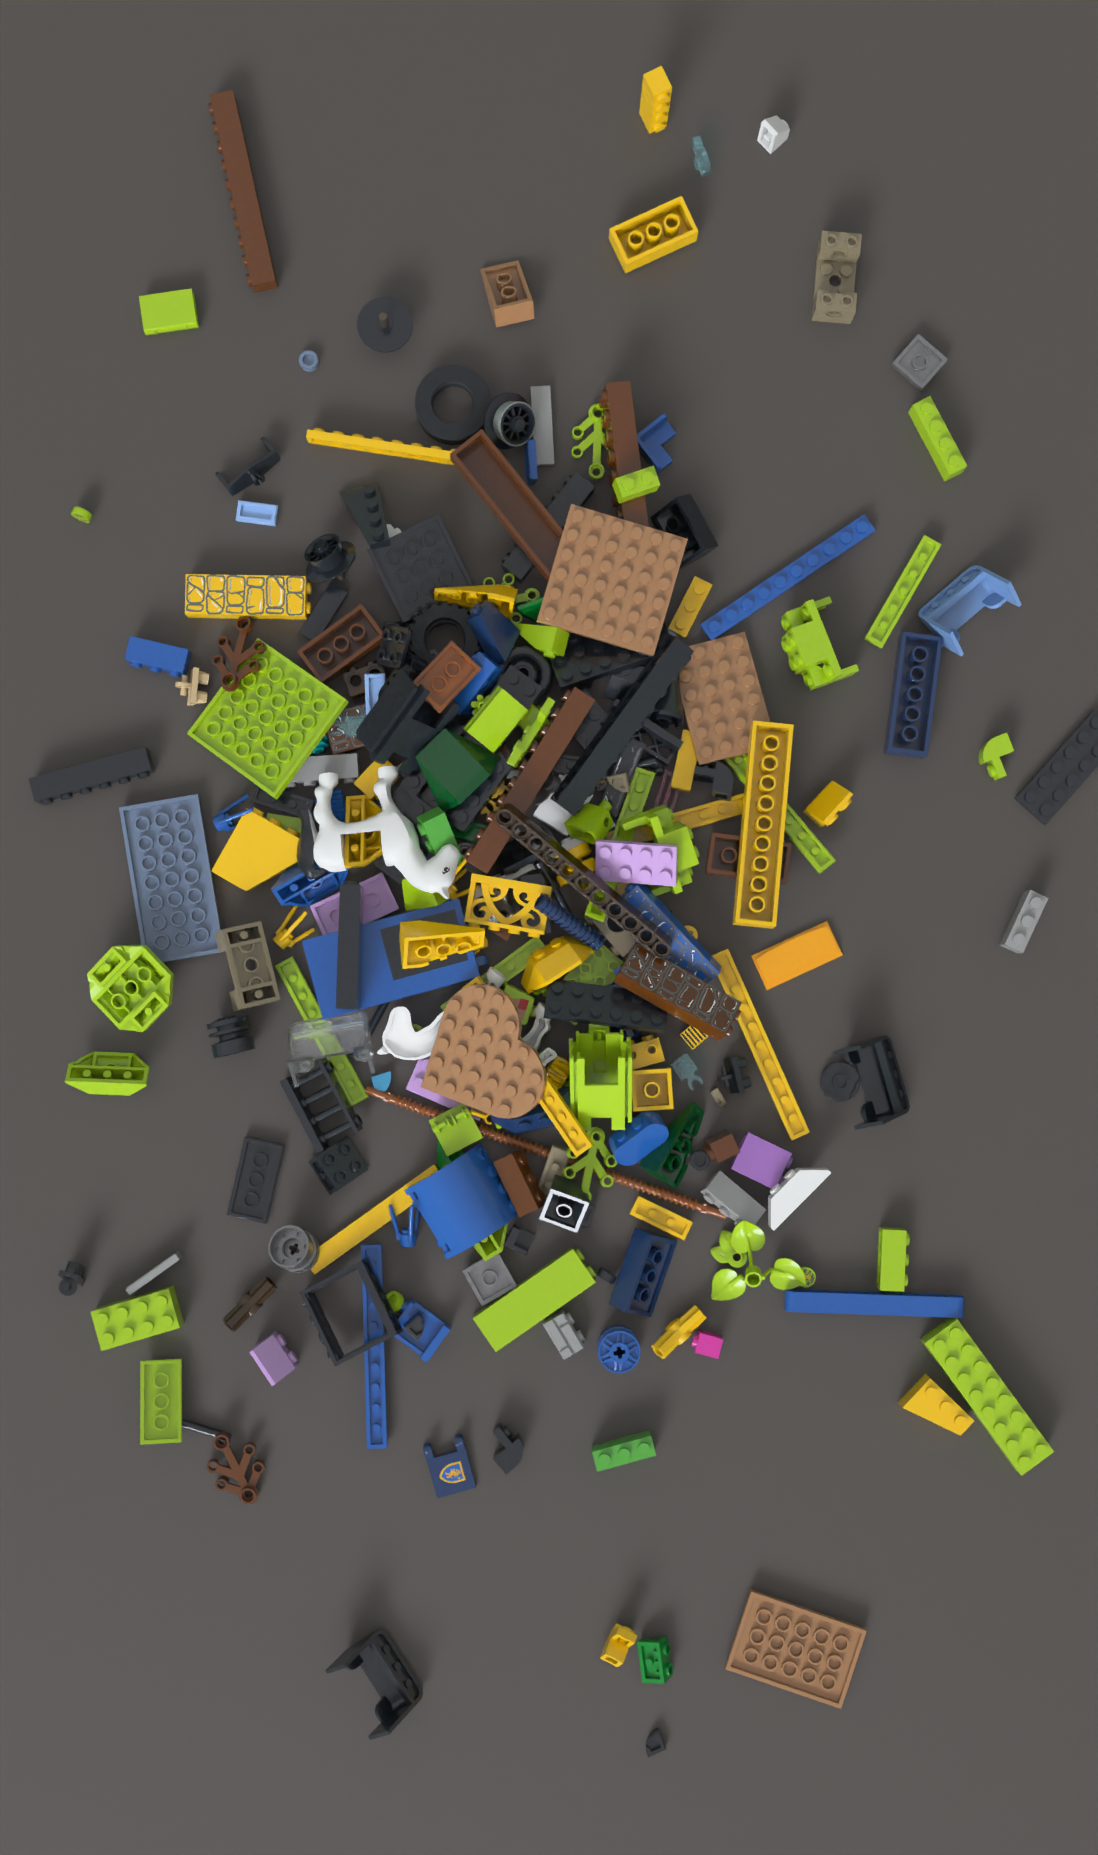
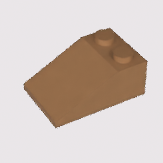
M519 260L480 269L496 328L535 319L533 299Z

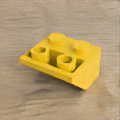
M832 780L806 807L803 813L820 828L824 825L828 827L837 819L838 815L836 813L845 810L852 802L850 798L853 793Z

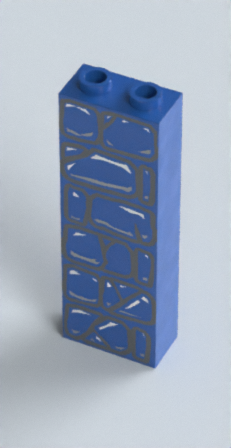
M630 883L624 889L626 892L621 896L672 939L671 952L665 959L707 983L720 974L722 966L645 884ZM617 904L611 905L614 910L621 909ZM627 918L628 922L636 923L634 918ZM647 930L642 932L645 936L652 935V933ZM658 944V947L661 949L667 948L665 944Z

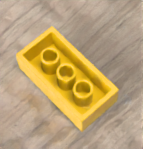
M680 196L610 228L609 240L626 274L696 242L699 231L683 197Z

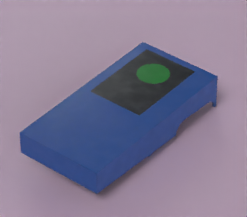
M459 898L444 902L439 906L422 908L363 924L360 1010L472 980L480 976L478 966L489 963L486 955L476 957L474 950L463 954L454 953L448 955L447 959L442 961L440 958L430 961L429 965L424 967L402 968L399 942L400 922L421 920L467 926L469 922H464L465 915H463ZM338 931L302 941L322 1019L326 1020L359 1011L336 1009Z

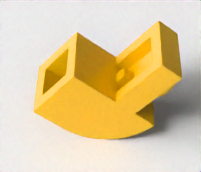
M616 1623L605 1642L600 1659L619 1667L624 1663L628 1649L635 1643L638 1635L634 1634V1631L630 1628Z

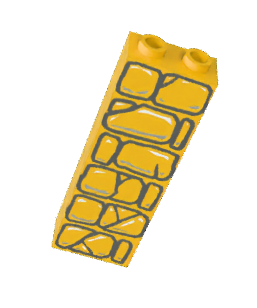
M186 574L185 615L188 618L238 619L241 616H247L249 619L307 620L308 614H311V602H308V594H311L312 586L306 576Z

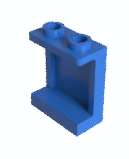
M412 1298L410 1302L405 1301L399 1310L402 1313L398 1317V1321L403 1332L394 1337L421 1356L420 1359L427 1363L451 1330V1326ZM419 1312L423 1318L424 1328L422 1336L416 1341L403 1328V1325Z

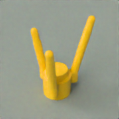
M467 858L457 866L454 881L448 888V901L450 899H458L469 893L470 888L456 893L458 888L455 885L468 871L464 868L458 873L466 864Z
M293 906L280 928L275 932L276 936L273 940L282 949H285L287 946L291 948L295 943L315 931V928H311L292 940L294 936L291 932L307 915L305 911L287 930L285 927L298 906Z

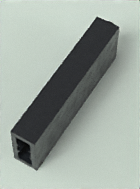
M350 880L345 881V884H340L336 1009L360 1010L364 888L357 881Z

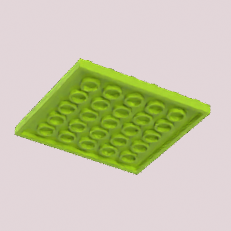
M263 642L266 645V651L263 654L256 653L242 663L238 671L243 669L250 660L255 659L261 664V670L257 673L251 672L241 679L240 686L233 692H228L221 687L187 734L277 800L349 702Z

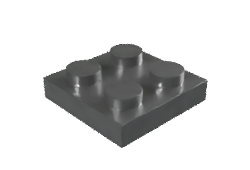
M918 334L891 366L917 389L922 391L948 359Z
M500 1253L486 1262L482 1258L462 1270L482 1306L517 1287Z

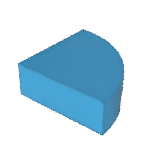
M391 1071L371 1077L374 1089L382 1092L388 1089L392 1079Z

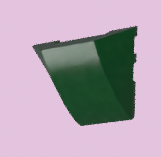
M443 728L415 755L438 807L444 812L461 804L491 775L500 757L446 728Z

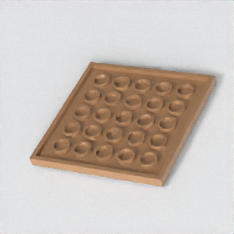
M571 504L537 622L559 627L565 631L653 657L688 539Z

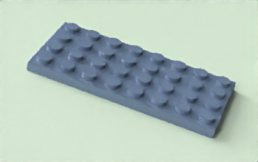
M199 794L119 807L141 945H147L162 962L219 953L215 933L222 929Z

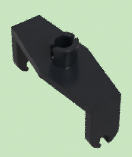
M262 437L261 440L270 452L248 465L229 484L219 472L215 473L232 496L252 484L255 486L261 485L258 480L263 483L265 481L264 475L281 460L278 453L265 437Z

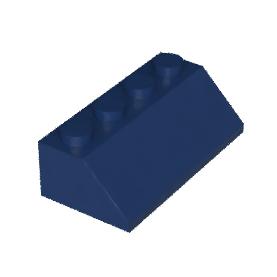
M635 1227L609 1304L625 1313L651 1317L677 1240Z

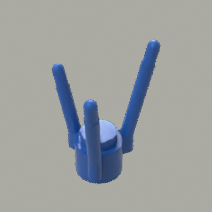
M249 794L239 798L225 809L218 811V815L213 816V822L218 831L225 830L228 832L235 829L237 825H231L234 823L233 819L253 812L254 809L249 808L234 815L227 813L247 799Z
M389 1205L388 1208L395 1229L396 1240H400V1246L402 1247L415 1246L416 1238H418L419 1209L417 1208L413 1227L414 1206L410 1205L409 1227L403 1228L402 1232H400L393 1207Z

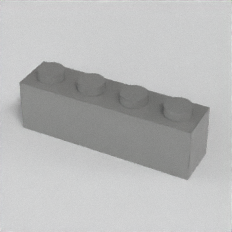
M354 753L309 756L286 788L296 787V784L304 783V786H316V783L319 782L318 776L328 772L337 773L338 781H344V784H353L360 777L359 755Z

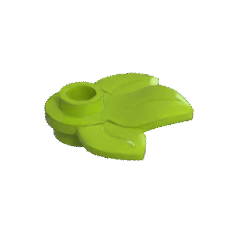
M722 1230L719 1237L720 1246L713 1247L710 1250L712 1256L718 1262L729 1263L734 1268L743 1267L747 1262L746 1252L737 1253L731 1243L732 1233ZM735 1254H740L741 1259L739 1261L733 1259Z

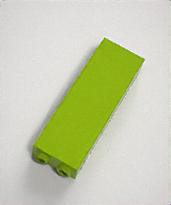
M572 1246L520 1282L517 1287L506 1292L473 1315V1320L495 1352L596 1283L594 1278L596 1273L590 1265L587 1267L584 1264L583 1260L585 1257L579 1249L575 1250Z

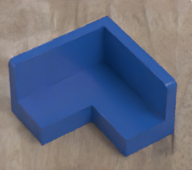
M665 413L637 434L639 453L649 466L654 465L656 474L673 462L662 447L676 436V432L667 422V415Z

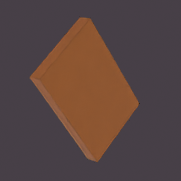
M451 641L413 682L417 686L422 684L430 691L425 700L438 713H441L482 668Z

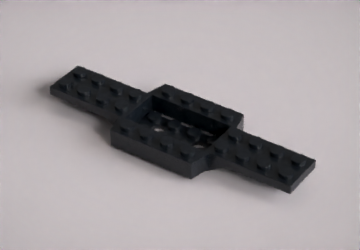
M510 665L489 695L499 685L529 711L544 688ZM451 721L446 729L462 737L465 734L467 740L489 750L464 729V725ZM519 723L494 752L500 757L491 775L461 804L445 811L450 826L467 832L514 767L506 763L508 760L501 751ZM418 766L416 770H412L409 775L405 776L400 785L413 799L403 815L414 824L418 834L420 849L425 854L427 852L424 845L426 839L418 831L417 825L419 822L417 816L438 807V804L430 788L425 795H421L428 783L420 766ZM383 854L371 862L402 885V879L405 878L395 865L386 866Z

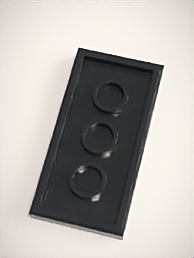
M245 1136L227 1211L228 1216L263 1224L267 1223L285 1147L284 1144Z

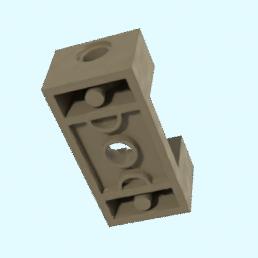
M834 231L821 232L817 243L811 321L851 324L856 313L857 293H854L856 263L861 252L862 234ZM836 278L839 280L840 285L834 287L830 284L829 280Z
M261 921L222 929L215 933L219 953L226 952L235 990L229 992L233 1011L280 1000ZM248 959L255 962V969L253 971L248 970L246 967Z

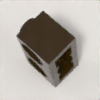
M371 661L366 663V667L360 669L352 667L347 670V673L343 674L352 700L365 696V674H372L375 671L381 674L385 673L383 665L376 664L377 661ZM359 677L362 679L361 684L357 687L352 686V680Z

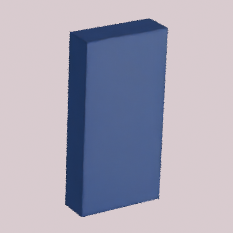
M528 440L524 446L527 485H534L538 480L536 440Z

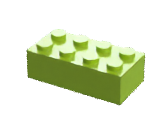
M174 1285L100 1306L91 1311L101 1351L175 1330L184 1325Z

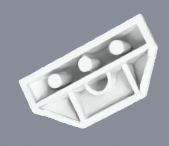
M796 1168L795 1170H789L784 1176L785 1180L780 1185L778 1183L774 1185L770 1190L771 1194L768 1196V1225L774 1231L831 1172L826 1168Z

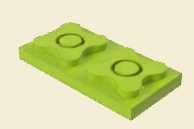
M182 1359L140 1361V1445L182 1442Z

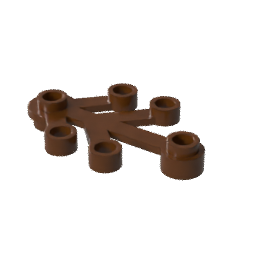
M241 616L236 620L235 625L240 632L235 651L230 647L231 642L227 637L221 636L217 640V645L223 649L231 662L230 670L225 666L226 660L221 655H215L212 658V664L218 668L222 675L221 686L228 692L238 689L241 679L251 672L257 673L261 670V664L255 659L250 660L246 667L238 671L239 666L256 653L263 654L266 651V645L258 640L243 652L247 635L253 630V622L247 616Z
M219 1432L213 1440V1445L217 1450L223 1451L231 1468L221 1465L217 1459L209 1460L206 1468L210 1473L216 1472L234 1478L240 1485L229 1483L226 1477L221 1476L215 1484L219 1491L226 1490L237 1494L243 1503L252 1504L259 1496L256 1484L260 1473L264 1471L265 1463L262 1460L254 1461L252 1465L253 1473L248 1483L245 1472L251 1456L256 1451V1445L253 1442L245 1444L243 1448L244 1454L239 1465L229 1445L231 1441L229 1434ZM224 1437L226 1442H221L219 1438ZM251 1446L253 1451H247L246 1447ZM214 1463L217 1467L211 1468L210 1464ZM260 1464L262 1468L257 1469L255 1465ZM218 1482H225V1486H220ZM249 1490V1491H251L253 1494H252V1495H247V1494H246V1491Z

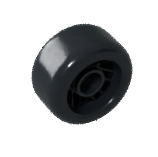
M528 645L514 646L507 660L498 664L503 670L494 686H496L510 665L519 671H526L530 679L544 688L534 703L536 705L544 700L551 690L553 683L551 663L547 657L543 656L544 653L535 647Z

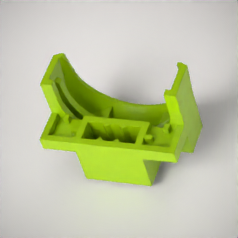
M830 596L815 602L813 599L806 601L801 607L786 612L781 620L783 629L787 631L782 637L781 645L783 650L787 652L789 666L792 671H795L796 675L801 674L803 676L804 683L807 687L809 686L810 691L852 676L859 671L857 664L844 669L840 668L818 611L826 608V605L832 604ZM820 663H823V664H824V665H823V668H821V667H819V666H817V665L820 664Z
M664 805L618 821L619 827H623L624 831L648 824L654 831L652 834L654 843L678 845L676 887L662 885L647 886L655 896L668 891H672L674 894L683 892L681 886L692 883L691 876L693 872L691 867L699 864L697 858L700 857L697 847L692 844L693 833L690 827L677 820L672 822L674 814L671 808L668 809Z

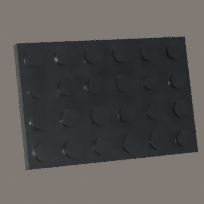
M665 622L662 626L655 653L669 635ZM536 623L537 625L548 626L542 623ZM569 632L564 656H555V658H549L562 692L647 663L652 659V656Z

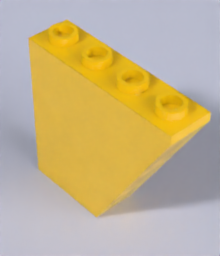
M253 807V812L241 817L211 872L245 891L256 888L298 863L297 845L299 832L290 827L286 830L280 826V821L273 817L270 820L263 816L264 812Z

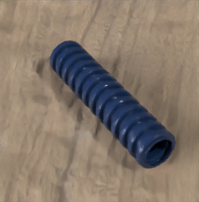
M544 893L537 898L534 905L535 909L544 913L550 920H554L564 930H568V933L573 934L582 943L592 947V950L597 951L602 947L605 936L600 935L590 925H586L584 921H581L572 912L567 911L565 907H562L555 900L553 901L547 894Z

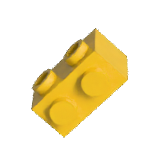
M652 1034L642 1037L641 1042L634 1043V1040H631L632 1070L665 1061L659 1037L654 1038Z

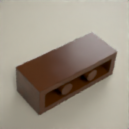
M726 1129L704 1139L706 1144L703 1147L707 1155L718 1163L740 1153L732 1133Z
M521 1149L493 1162L519 1217L544 1206L545 1195L540 1190L536 1182V1176L531 1171L527 1157Z

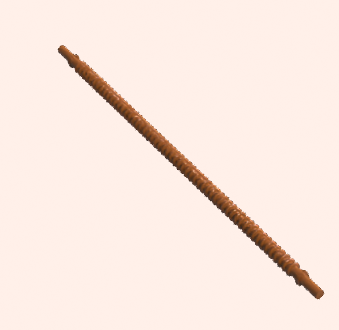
M367 1086L365 1093L383 1099L384 1102L394 1103L395 1106L400 1105V1108L406 1107V1110L411 1109V1112L417 1111V1114L422 1113V1116L426 1114L428 1118L431 1116L435 1118L444 1113V1110L442 1112L439 1111V1108L435 1110L433 1106L429 1108L428 1104L423 1106L422 1102L418 1104L416 1100L412 1102L411 1098L407 1100L406 1097L401 1098V1095L396 1096L389 1091L382 1092L370 1086ZM475 1122L483 1137L488 1136V1139L494 1138V1141L499 1140V1143L503 1141L505 1145L509 1143L510 1147L515 1145L516 1149L520 1147L522 1151L526 1149L527 1153L531 1151L533 1155L535 1153L538 1156L543 1155V1158L549 1156L550 1150L548 1146L544 1148L543 1145L538 1146V1143L532 1144V1141L527 1142V1139L521 1140V1137L516 1138V1135L512 1137L510 1133L506 1135L505 1131L500 1133L499 1129L495 1131L493 1127L489 1129L488 1125L484 1127L482 1123L478 1125ZM569 1158L567 1165H573L579 1160ZM609 1168L604 1169L607 1175L612 1176L615 1184L620 1182V1185L631 1186V1189L637 1188V1191L642 1190V1193L648 1192L647 1194H653V1197L656 1195L659 1196V1199L663 1197L664 1201L669 1199L670 1203L672 1201L676 1205L680 1203L681 1207L683 1205L687 1209L691 1207L692 1211L696 1209L703 1214L708 1213L726 1219V1216L721 1214L718 1208L709 1206L708 1203L698 1202L697 1199L692 1200V1197L686 1198V1195L681 1196V1193L675 1194V1191L670 1192V1189L666 1191L664 1187L660 1189L658 1185L654 1187L653 1183L650 1185L647 1181L643 1183L642 1179L637 1181L636 1177L634 1179L630 1175L626 1177L625 1173L621 1175L620 1172L615 1173V1170L609 1171Z

